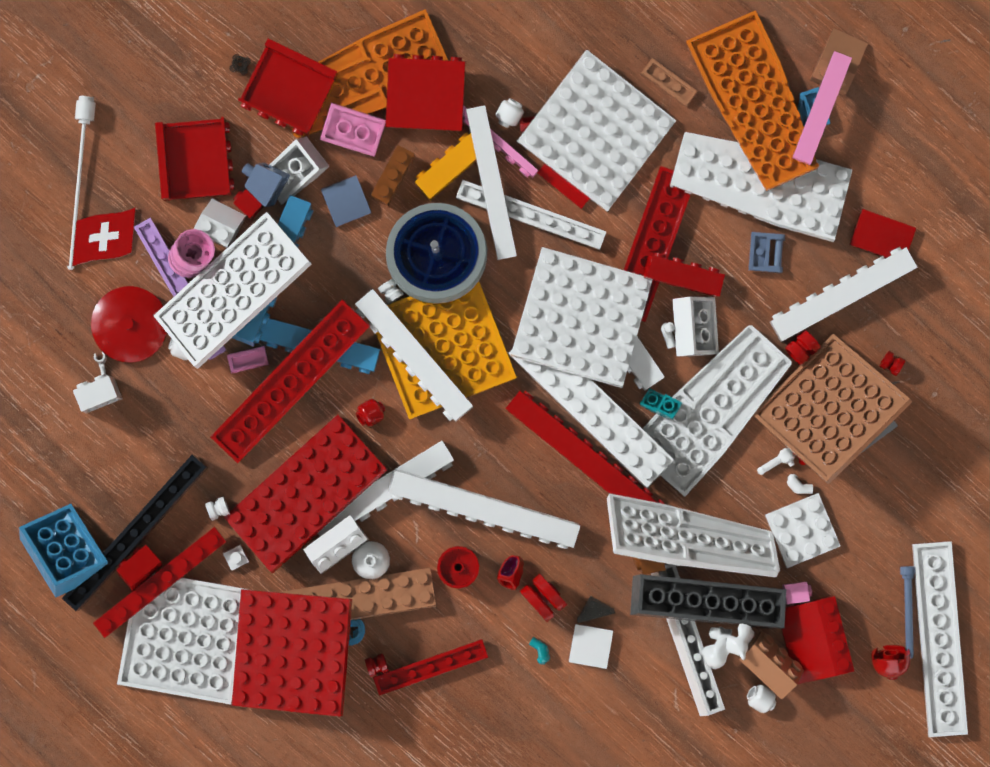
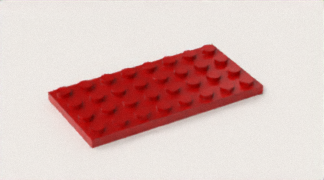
M337 415L224 518L273 574L382 476L387 469L345 421Z

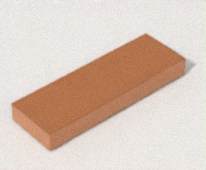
M654 58L649 61L641 72V75L685 107L690 104L698 93L695 88Z

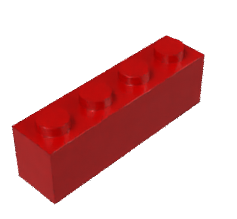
M660 253L648 256L643 275L644 278L701 294L720 297L725 274L719 273L720 269L709 267L708 270L703 269L701 264L693 262L690 265L684 264V260L674 257L672 260L665 259L666 255Z

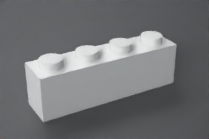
M637 336L627 372L634 374L636 377L634 379L635 384L639 389L643 388L645 391L663 379L664 375Z

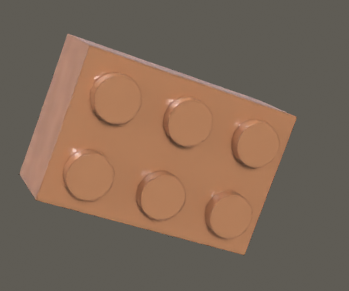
M763 631L749 643L745 660H742L741 657L739 659L780 699H783L797 686L804 672L801 664L791 659L787 651L774 643L773 638Z

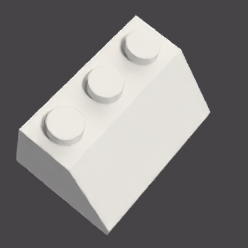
M715 297L673 299L677 356L718 354Z
M349 515L303 550L311 563L322 574L360 545L367 542L369 538L351 515Z

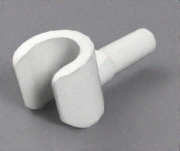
M102 352L103 358L97 360L98 357L95 353L94 360L99 364L101 375H106L104 363L107 357Z

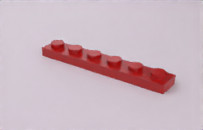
M480 639L375 676L373 680L380 696L488 658V654L483 640Z

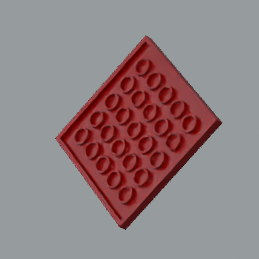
M241 589L232 706L342 717L352 599Z

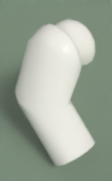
M672 322L664 323L661 326L667 349L676 347L672 333L675 330V326Z
M796 474L788 476L787 484L794 493L813 494V484H802Z

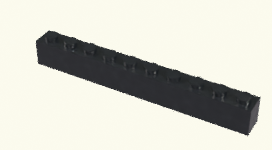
M192 454L103 552L108 564L75 589L67 592L62 599L75 611H80L118 569L119 563L127 559L209 467Z

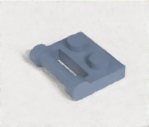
M751 232L748 271L783 273L781 263L785 235ZM770 240H775L774 266H768Z

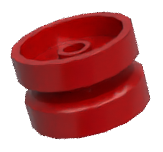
M454 546L441 554L437 564L439 578L444 584L451 588L461 589L468 587L475 581L480 565L477 556L472 550L463 546ZM458 563L462 565L460 571H456L454 568Z
M539 573L533 579V584L539 590L535 592L530 585H526L520 592L548 623L554 617V612L549 608V605L552 604L556 610L561 611L567 604L560 597L561 594L551 582H547Z

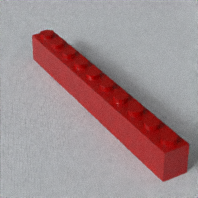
M519 391L505 408L606 492L656 502L649 490L645 487L643 490L637 486L638 481L630 475L628 478L624 476L622 468L615 463L613 466L608 463L606 455L601 451L596 453L592 450L593 445L586 439L581 441L574 429L571 427L565 428L562 425L563 420L556 415L553 417L547 413L549 409L542 403L537 405L533 402L532 399L534 397L527 391L523 393ZM660 499L658 500V502H656V503L665 504V503L662 502Z

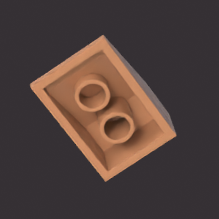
M833 28L810 81L821 85L832 54L836 51L852 58L839 94L845 95L854 79L868 43Z

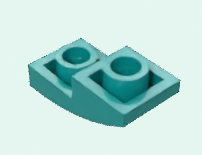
M651 388L648 389L640 403L641 407L672 420L682 405V402L666 394L662 395Z

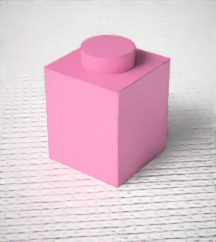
M805 581L782 585L783 589H786V604L810 601L809 597H812L811 585H808Z

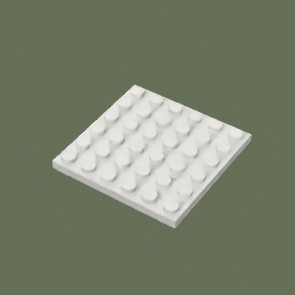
M586 50L517 142L607 212L676 120Z
M542 247L511 356L622 388L653 279H646L642 275Z
M188 578L179 579L128 620L117 684L232 704L241 589L244 588Z

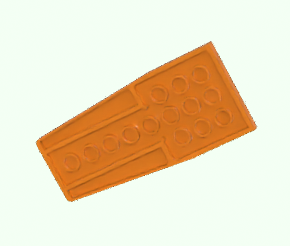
M426 9L376 30L318 61L337 71L338 75L309 135L323 130L331 103L366 114L386 109L388 59L393 58L394 54H405V58L411 59L413 55H424V59L431 60L432 56H443V60H448ZM293 133L294 137L297 139L307 136L305 134H303V136H299Z

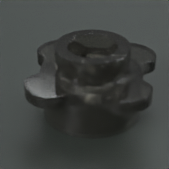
M239 54L233 55L232 65L229 67L230 71L246 75L248 73L247 67L251 63L250 58H244L239 56Z

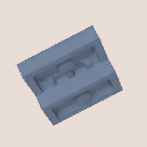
M356 175L321 189L336 227L371 213Z

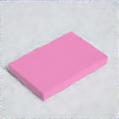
M331 103L320 140L375 157L386 120Z

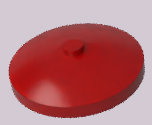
M135 286L119 287L105 294L95 306L91 319L92 335L100 350L110 358L125 363L140 362L153 356L162 347L167 337V332L154 317L163 307L161 301L148 290Z

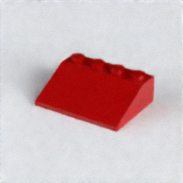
M832 595L785 607V625L782 628L788 656L794 661L799 662L804 670L798 684L854 672L835 596Z

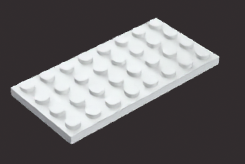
M266 212L163 306L154 317L192 365L198 369L312 264L276 221Z

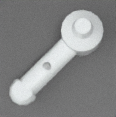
M784 448L777 457L759 467L757 472L762 475L780 463L788 464L791 467L795 465V455L789 448Z

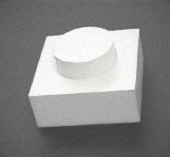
M241 545L223 553L231 571L249 562Z

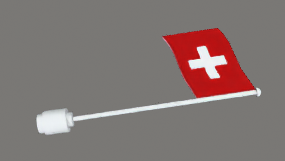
M79 96V100L76 101L75 119L79 120L78 123L82 124L70 260L69 266H67L69 270H73L76 265L89 261L119 258L132 253L136 207L123 212L99 214L77 220L86 124L94 121L96 103L94 102V97Z

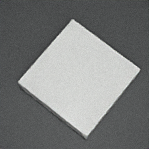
M575 624L569 662L607 669L613 631Z

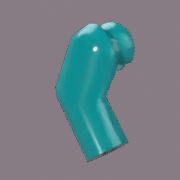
M533 636L528 645L538 651L537 662L545 665L550 659L548 646Z

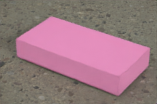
M265 346L227 355L231 374L269 365Z

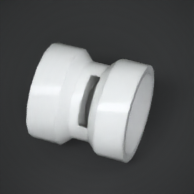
M393 279L378 288L381 294H385V301L388 305L404 295L401 289L396 287Z
M224 496L218 498L215 503L211 501L205 503L212 521L218 519L219 515L227 516L230 514Z

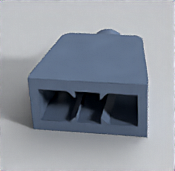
M247 163L242 169V173L249 177L245 183V188L263 206H274L290 174L267 163H258L255 167Z

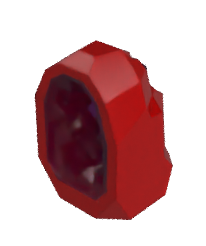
M509 556L498 571L497 580L507 589L515 590L520 584V579L524 572V561L520 556Z

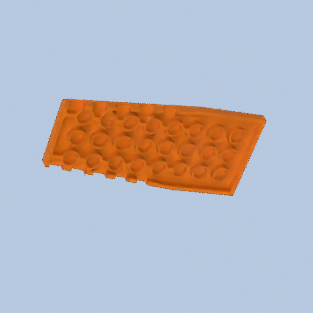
M756 10L686 41L711 97L766 191L818 169L819 164L815 156L811 165L792 158L804 126L800 113L796 108L792 92H790L780 60Z

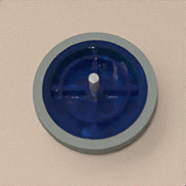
M429 203L413 208L396 222L387 240L386 262L391 277L407 295L422 302L446 303L464 296L478 283L486 266L487 244L481 228L467 212L450 204Z

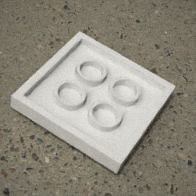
M819 493L765 514L786 568L840 547Z

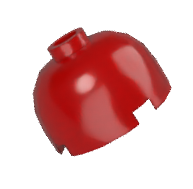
M900 645L883 646L885 650L879 651L878 648L872 651V664L879 675L887 677L889 680H895L908 671L910 667L909 649L905 651V647Z

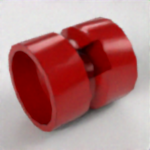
M803 330L796 337L797 341H791L785 347L786 352L801 366L809 359V354L813 355L821 348L817 340L806 330Z

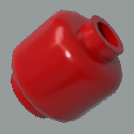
M369 399L357 407L355 414L362 426L372 427L384 419L383 412H385V407L380 401L377 402L374 399Z

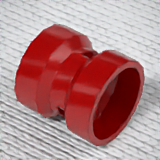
M889 350L879 367L884 370L888 369L892 375L897 376L906 360L896 357Z
M383 653L378 654L375 658L369 657L365 659L370 677L376 676L379 672L385 673L389 671Z

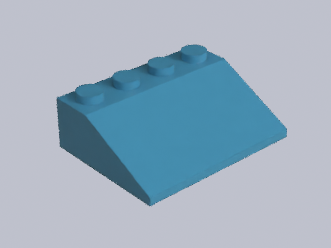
M72 504L19 527V536L22 544L55 598L75 589L108 564V561Z

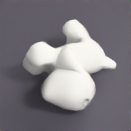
M739 624L738 637L732 635V629L711 627L709 636L717 641L713 645L704 647L701 651L707 666L712 669L724 666L729 653L738 655L742 660H745L748 645L755 633L751 626Z

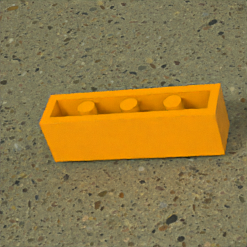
M465 133L460 137L459 144L455 147L451 145L444 152L446 155L443 158H436L430 164L431 168L425 172L423 170L415 177L417 179L415 184L430 201L477 161L471 133Z

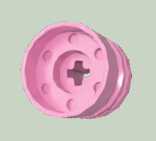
M190 229L184 231L169 250L168 261L170 267L181 277H196L208 266L214 257V243L210 236L201 230Z

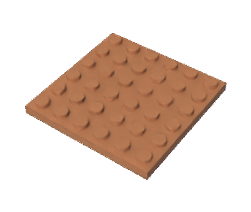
M832 334L815 354L811 355L802 366L791 374L759 406L753 417L826 483L830 484L912 401L843 341Z

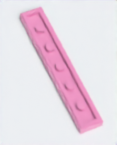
M836 51L833 52L793 154V159L811 165L852 60L851 57Z

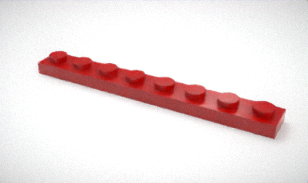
M213 527L93 622V624L102 636L106 638L227 541L217 528Z

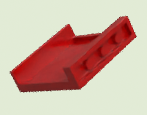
M268 38L265 43V49L241 98H238V102L241 104L240 107L247 111L253 109L258 112V116L266 120L269 117L276 120L275 124L285 128L288 126L293 128V133L299 136H303V134L308 136L338 73Z
M394 54L393 58H389L386 127L463 131L465 66L467 61H462V57H451V60H443V56H432L431 60L424 59V55H413L411 59L405 58V54Z
M221 117V119L167 124L163 122L155 123L161 199L163 201L232 195V190H235L234 178L230 177V171H233L232 159H229L228 152L232 151L231 141H227V133H230L229 121L226 122V119Z

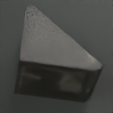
M589 596L577 617V623L615 614V610L596 598Z

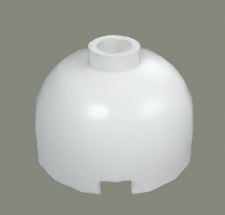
M368 541L355 549L352 555V565L359 576L365 579H376L388 570L390 556L388 550L382 544Z

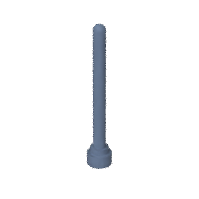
M901 566L900 575L904 579L906 651L910 650V659H912L914 656L912 578L915 575V567Z

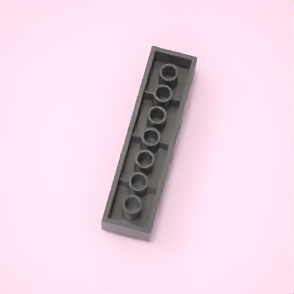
M640 574L633 576L630 615L737 626L739 624H746L757 628L782 629L785 625L786 589Z

